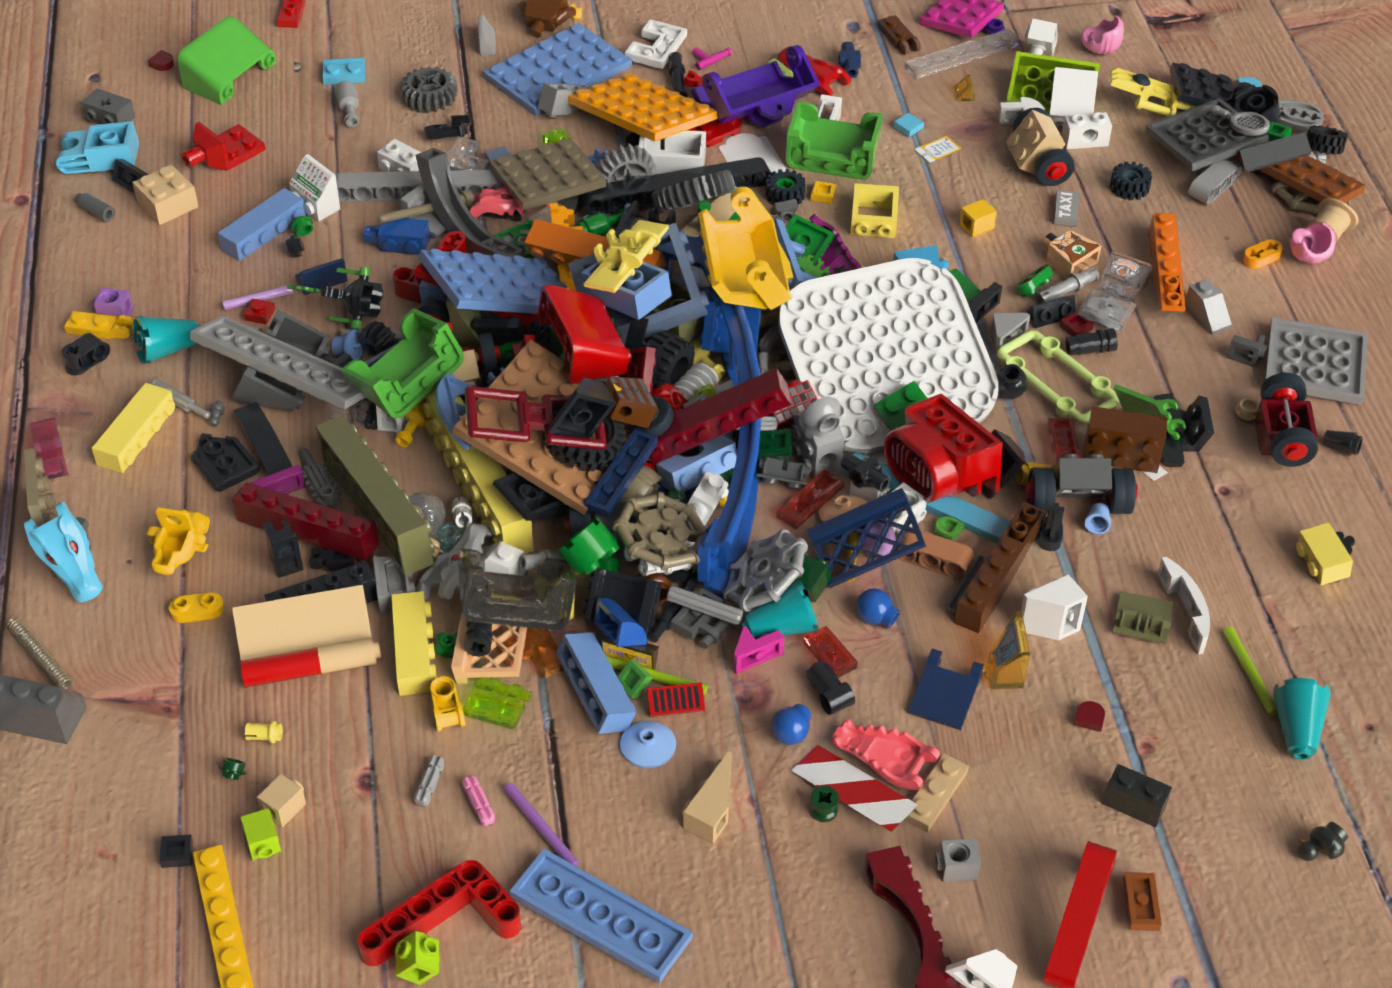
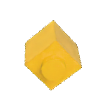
M984 199L961 207L959 225L970 236H977L994 229L997 211Z

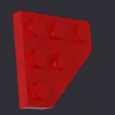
M743 117L724 124L713 120L686 131H706V146L710 148L723 142V138L726 136L740 134Z

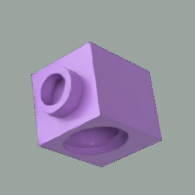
M102 287L98 296L93 300V309L96 310L97 314L130 316L133 304L129 291Z

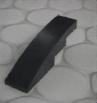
M257 402L233 410L253 454L255 453L262 470H265L267 476L293 467L275 431Z

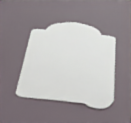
M741 133L731 136L726 140L725 145L719 146L727 162L761 157L765 160L771 173L773 171L778 173L779 169H782L783 172L786 171L784 164L766 136L757 137L754 134Z

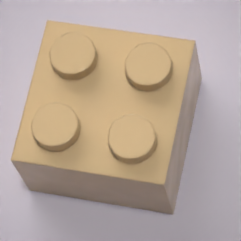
M172 164L132 182L137 203L159 225L199 207L194 186Z

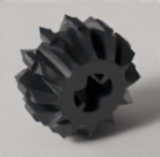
M374 321L369 323L359 334V342L363 345V350L367 351L369 356L372 357L399 343L395 333L382 322Z

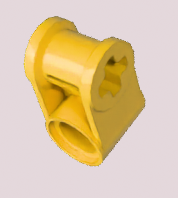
M446 676L435 678L430 685L437 732L449 726H465L462 705L459 702L454 681Z

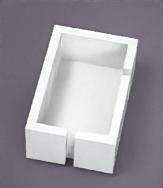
M683 131L665 138V150H661V140L654 142L640 135L639 147L641 149L645 148L652 156L656 166V174L703 167L706 156V131Z

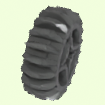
M430 66L428 68L421 67L419 70L413 69V73L408 72L407 76L403 77L400 86L403 102H406V106L412 107V110L419 109L420 112L426 110L428 113L431 110L437 112L438 109L444 110L445 106H451L458 92L457 82L451 72H447L446 69L440 70L439 67L431 68Z

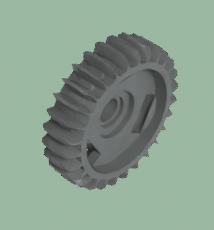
M723 170L659 189L653 192L652 197L656 211L662 214L698 204L702 200L708 201L727 195L736 188L731 171Z

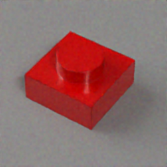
M252 299L244 312L245 321L267 325L275 311L274 302Z

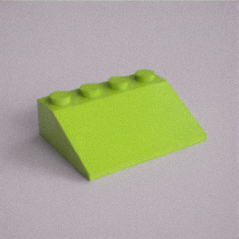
M1016 51L1006 102H1020V97L1032 98L1041 103L1045 111L1050 114L1055 67L1098 71L1099 75L1100 64Z

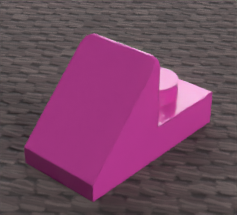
M744 626L734 653V672L738 674L784 653V636L780 630L764 634L755 640L748 628Z

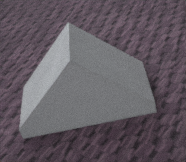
M993 313L991 335L995 354H997L999 347L1028 331L1030 314Z

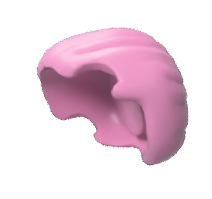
M1114 16L1113 21L1104 19L1097 27L1086 28L1081 36L1083 45L1092 53L1099 55L1110 54L1116 51L1123 39V22L1118 16Z

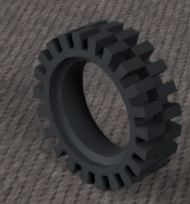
M552 406L554 418L563 406ZM607 415L604 419L607 447L604 450L555 446L547 444L546 441L545 446L546 448H551L550 454L553 457L560 454L557 460L560 463H563L566 459L569 460L567 467L573 469L576 463L579 464L578 470L584 471L586 465H588L589 471H595L596 467L602 470L606 464L610 466L620 451L626 435V430H623L625 425L624 422L612 420ZM545 431L542 434L543 440H546Z

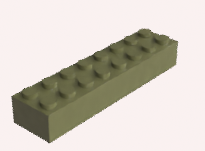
M344 415L316 425L325 467L328 468V471L363 518L375 521L379 541L403 574L407 576L433 565L432 553L435 552V548L428 535L431 532L428 520L421 518L416 504L409 502L405 490L399 489L393 475L389 476L383 462L379 463L375 451L368 448L363 435H358L354 423H349Z

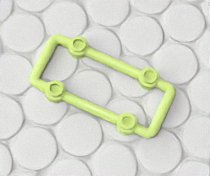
M1030 330L1002 345L997 350L999 360L1005 366L1008 364L1019 366L1026 374L1028 383L1056 405L1055 411L1058 417L1062 419L1071 417L1077 423L1087 424L1089 423L1091 411L1081 414L1075 409L1076 402L1072 398L1060 397L1025 368L1024 359L1018 356H1010L1007 353L1030 340H1035L1040 344V352L1044 357L1053 358L1055 356L1091 385L1090 391L1094 397H1107L1109 399L1097 407L1113 409L1119 404L1115 391L1110 388V380L1103 376L1096 377L1059 348L1060 341L1055 337H1045L1038 331Z

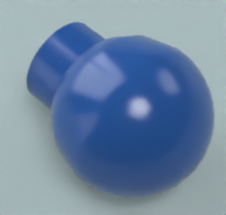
M878 588L865 590L860 594L856 602V611L859 618L871 625L882 624L889 629L900 614V610L893 606L890 596Z
M795 704L792 707L788 706L778 710L771 720V731L774 738L784 745H796L806 738L810 727L811 713L809 709L802 704Z

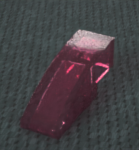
M55 417L30 423L37 458H42L45 473H42L43 476L48 475L49 479L69 475Z

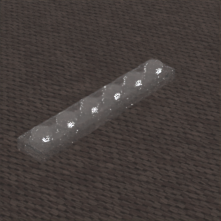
M1010 29L1002 30L905 61L904 69L914 79H918L1018 47L1020 39Z

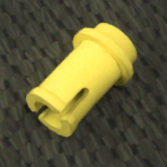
M272 721L271 724L246 723L245 739L247 741L269 740L270 743H275L282 739V725L277 724L276 721Z

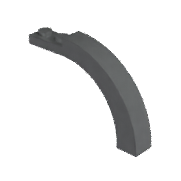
M432 148L416 154L420 176L435 212L448 232L460 231L465 234L467 253L479 252L483 255L500 254L506 257L517 255L526 258L524 249L492 235L472 216L454 183L446 152Z

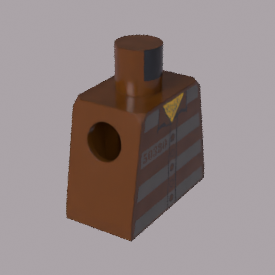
M608 378L605 386L616 402V405L608 414L609 418L649 428L658 407L643 379Z

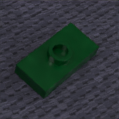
M791 429L760 432L758 458L792 456Z

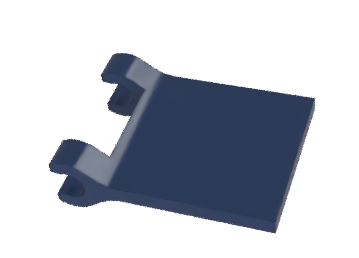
M932 648L908 714L961 730L976 689L982 679L984 664L973 662L969 676L939 667L942 660L940 659L942 651Z

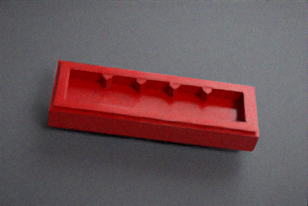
M283 0L277 19L278 27L298 28L306 0Z

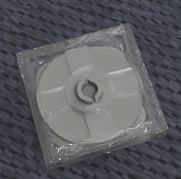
M1093 287L1077 314L1089 321L1098 322L1107 328H1114L1116 331L1121 332L1132 316L1136 304Z

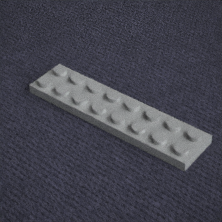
M224 315L190 331V340L201 346L210 348L220 355L232 358L240 364L254 368L260 373L274 377L280 382L296 387L297 390L307 392L317 399L327 401L337 408L345 410L366 398L363 393L345 378L341 367Z

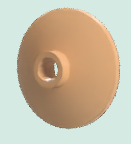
M855 495L833 497L820 506L818 511L819 519L823 523L864 505L867 501Z

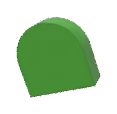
M949 516L940 517L935 521L934 534L955 541L964 530L965 523Z

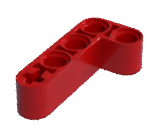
M460 231L449 232L437 248L445 252L457 250L467 253L465 234ZM408 267L396 269L393 272L395 294L400 298L421 304L419 285L422 279L414 276L415 269Z

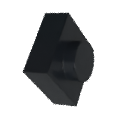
M191 834L161 837L159 859L161 868L191 866L193 849Z

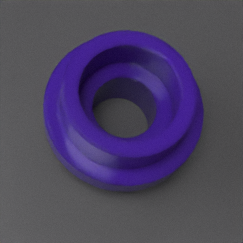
M994 18L987 23L984 30L991 36H999L1005 32V26L1002 20Z

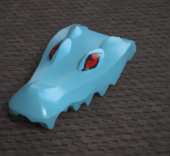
M65 502L55 506L58 517L37 527L32 519L24 522L26 535L31 547L40 559L68 587L76 601L83 603L99 595L103 589V584L99 581L94 571L95 563L93 561V554L89 550L90 542L86 531L72 515Z

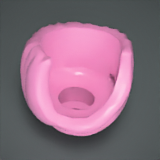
M1324 222L1294 230L1290 238L1293 256L1299 261L1310 264L1320 263L1328 259L1334 252L1336 243L1335 233Z

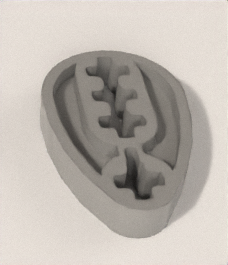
M1279 100V124L1292 127V133L1306 132L1307 135L1310 126L1322 125L1324 114L1317 106L1301 101Z

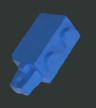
M404 218L381 223V225L366 226L363 238L365 242L379 244L380 251L419 255L420 250L427 249L430 240L429 220Z

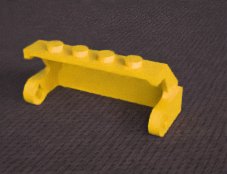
M739 187L730 196L732 207L740 216L738 220L715 221L707 209L698 213L701 226L699 234L704 242L702 249L707 257L705 265L710 273L707 277L711 286L724 303L761 309L769 308L772 310L792 299L788 280L793 278L791 265L779 244L773 218L750 188ZM743 197L744 199H747V201L743 202L742 200H739V198Z

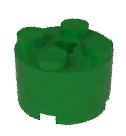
M596 517L590 522V525L585 528L583 527L566 541L557 552L573 572L583 578L600 566L599 559L602 561L606 557H610L620 547L617 545L618 541L601 520Z

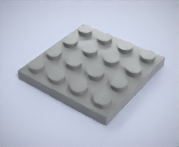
M1272 317L1265 380L1278 373H1293L1303 379L1306 385L1307 396L1362 405L1365 394L1368 333Z

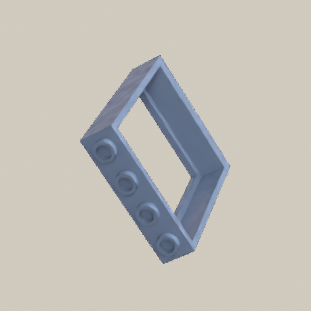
M676 223L668 225L669 229L661 237L658 246L672 241L691 300L644 317L649 319L645 338L708 315L706 305H709V301L705 291L701 292L699 285L702 284L698 270L693 271L692 264H695V260L691 250L687 251L685 244L689 243L684 229L679 231ZM595 254L568 263L576 291L584 293L581 272L597 262ZM630 323L615 328L624 346Z

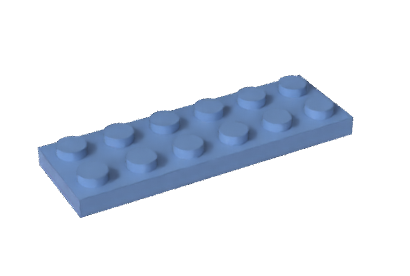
M546 849L541 851L510 890V896L515 901L659 984L693 939L692 931Z

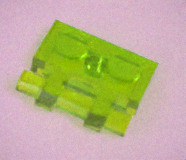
M480 677L477 687L484 690L472 689L462 708L464 716L515 730L525 710V703L519 700L530 702L532 692L524 690L523 686L517 684L510 686L500 683V680L496 678L486 679Z

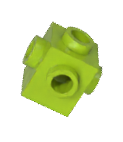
M414 931L396 943L397 977L421 985L439 973V940L423 932Z

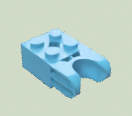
M133 121L90 125L89 130L65 133L61 140L64 151L58 154L56 166L64 174L114 170L116 159H124L135 166L139 140Z

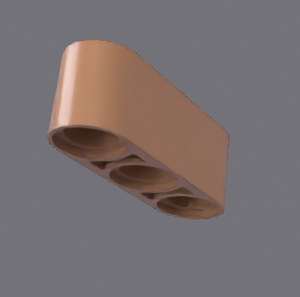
M920 530L926 547L899 558L907 563L948 577L961 579L965 576L974 553L964 544ZM906 532L901 543L909 545L918 541L916 534Z

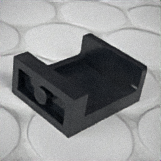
M596 568L595 573H591L588 582V588L591 589L590 597L585 600L582 614L585 615V621L594 622L597 599L608 598L618 603L649 635L653 629L663 582Z

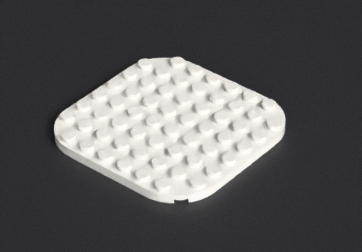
M906 258L807 280L794 287L790 291L792 299L781 306L778 317L779 331L796 379L800 383L809 380L817 399L834 397L840 403L839 426L844 436V451L871 453L884 450V439L890 429L873 407L875 403L912 381H915L927 398L942 393L978 423L986 419L994 407L999 389L997 375L958 281L945 268L940 269L930 264L931 261Z

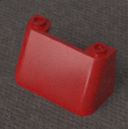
M552 284L542 286L540 289L537 319L541 326L552 324L564 348L563 359L570 362V371L566 372L570 384L582 382L584 378L595 380L627 374L628 363H631V353L628 348H625L610 320L603 300H600L595 295Z

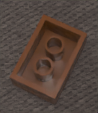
M1092 406L1083 458H1088V455L1100 454L1103 455V458H1111L1112 467L1158 473L1166 440L1168 418Z

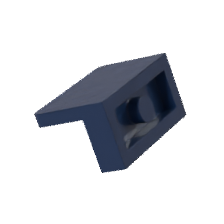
M341 258L301 271L295 275L298 286L321 290L323 286L332 287L347 282V274L337 272V268L346 269L345 261ZM302 291L304 296L311 294V292Z

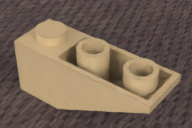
M730 751L726 753L722 760L718 759L710 777L707 780L703 779L701 781L696 796L693 800L689 799L682 809L683 828L711 843L715 842L728 823L732 752Z

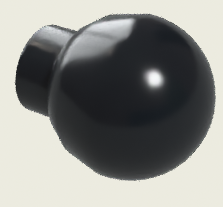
M1008 364L996 374L999 388L998 394L1003 398L1016 399L1026 391L1028 379L1019 366Z

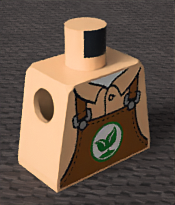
M1068 231L1060 237L1049 233L1044 238L1043 244L1048 247L1047 262L1065 279L1069 278V275L1072 273H1079L1096 265L1099 261L1101 245L1074 231Z

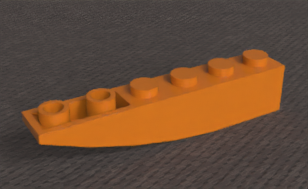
M1153 213L1149 229V242L1158 303L1161 311L1185 312L1176 214Z

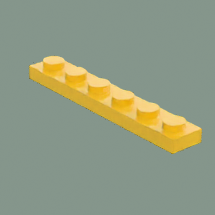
M222 844L193 852L221 988H254Z

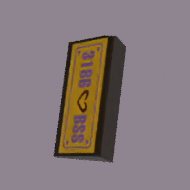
M606 635L602 638V650L606 656L627 662L630 659L637 660L642 666L655 670L659 646L647 643V645L617 647Z

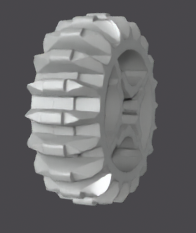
M628 144L626 148L620 145V148L617 150L612 148V153H605V159H599L600 165L597 166V169L606 178V183L656 174V166L652 156L645 148L641 149L638 145L632 147Z

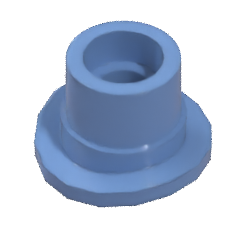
M352 329L345 336H335L332 341L334 355L341 356L346 353L353 360H362L365 352L363 345L359 342V331Z

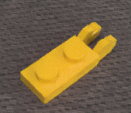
M72 311L64 328L67 334L83 336L86 333H92L98 338L126 339L130 335L129 329H133L134 319L125 315L110 316Z

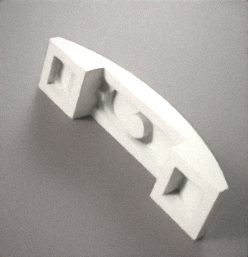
M1162 557L1157 575L1167 594L1178 593L1192 620L1188 636L1198 655L1203 654L1210 631V616L1206 601L1199 587L1189 574L1168 557Z

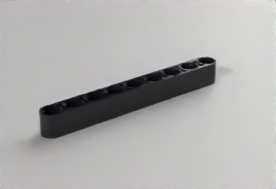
M755 157L606 183L607 187L579 194V198L588 215H594L599 211L600 213L607 214L618 212L622 208L624 209L626 203L632 204L634 200L638 201V208L654 205L652 197L654 191L723 170L731 171L735 186L738 188L765 186L767 176L769 174L772 175L763 158Z

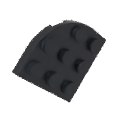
M1172 63L1169 70L1178 101L1199 106L1221 98L1228 105L1230 104L1234 88L1228 76L1224 74L1216 75L1202 68L1195 69L1185 63Z

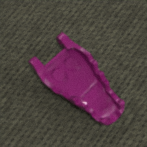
M813 214L809 218L812 223L835 233L833 241L821 258L824 264L820 269L824 270L829 266L830 275L834 273L833 269L835 267L839 268L842 265L846 267V271L862 268L860 263L851 255L838 231Z

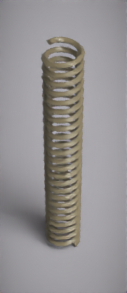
M11 618L7 623V629L55 686L62 688L70 682L65 687V689H68L73 683L70 676H68L21 619H16L10 624L13 620Z

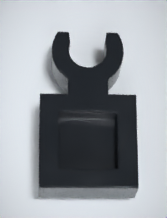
M319 547L311 549L313 558L309 559L312 569H320L327 565L329 571L340 570L356 563L355 557L330 549L324 550Z

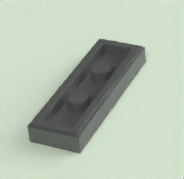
M1306 132L1239 150V154L1246 173L1311 155V148Z

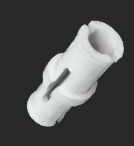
M456 497L452 502V516L456 525L464 528L463 524H466L467 527L472 523V511H469L472 508L465 497H460L461 500L459 501L458 497Z

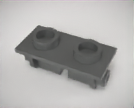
M766 457V459L761 458L759 468L763 469V473H758L757 476L763 477L762 482L777 484L778 480L787 481L788 487L802 489V484H809V481H804V477H809L811 467L806 466L805 463L788 461L787 470H782L784 460Z

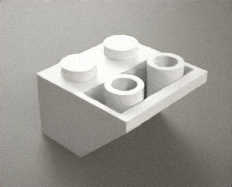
M1069 574L1059 579H1053L1048 584L1037 589L1033 588L1024 594L1018 629L1023 633L1054 640H1060L1078 632L1081 628L1088 596Z

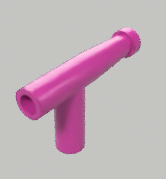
M695 47L692 54L701 60L695 66L698 70L708 67L726 56L732 55V50L728 47L721 52L709 56L698 47Z

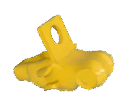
M158 507L155 512L161 527L151 526L147 531V535L150 536L149 542L153 544L155 556L151 567L155 573L172 575L176 568L192 558L195 551L205 552L207 550L208 544L205 543L206 537L204 534L208 532L210 519L198 511L191 512L185 509L172 510Z

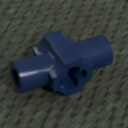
M844 42L841 45V51L838 53V65L848 73L850 78H855L859 73L858 69L861 68V52L854 49L852 42Z

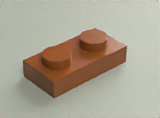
M1125 872L1123 884L1129 929L1160 931L1162 923L1155 874Z

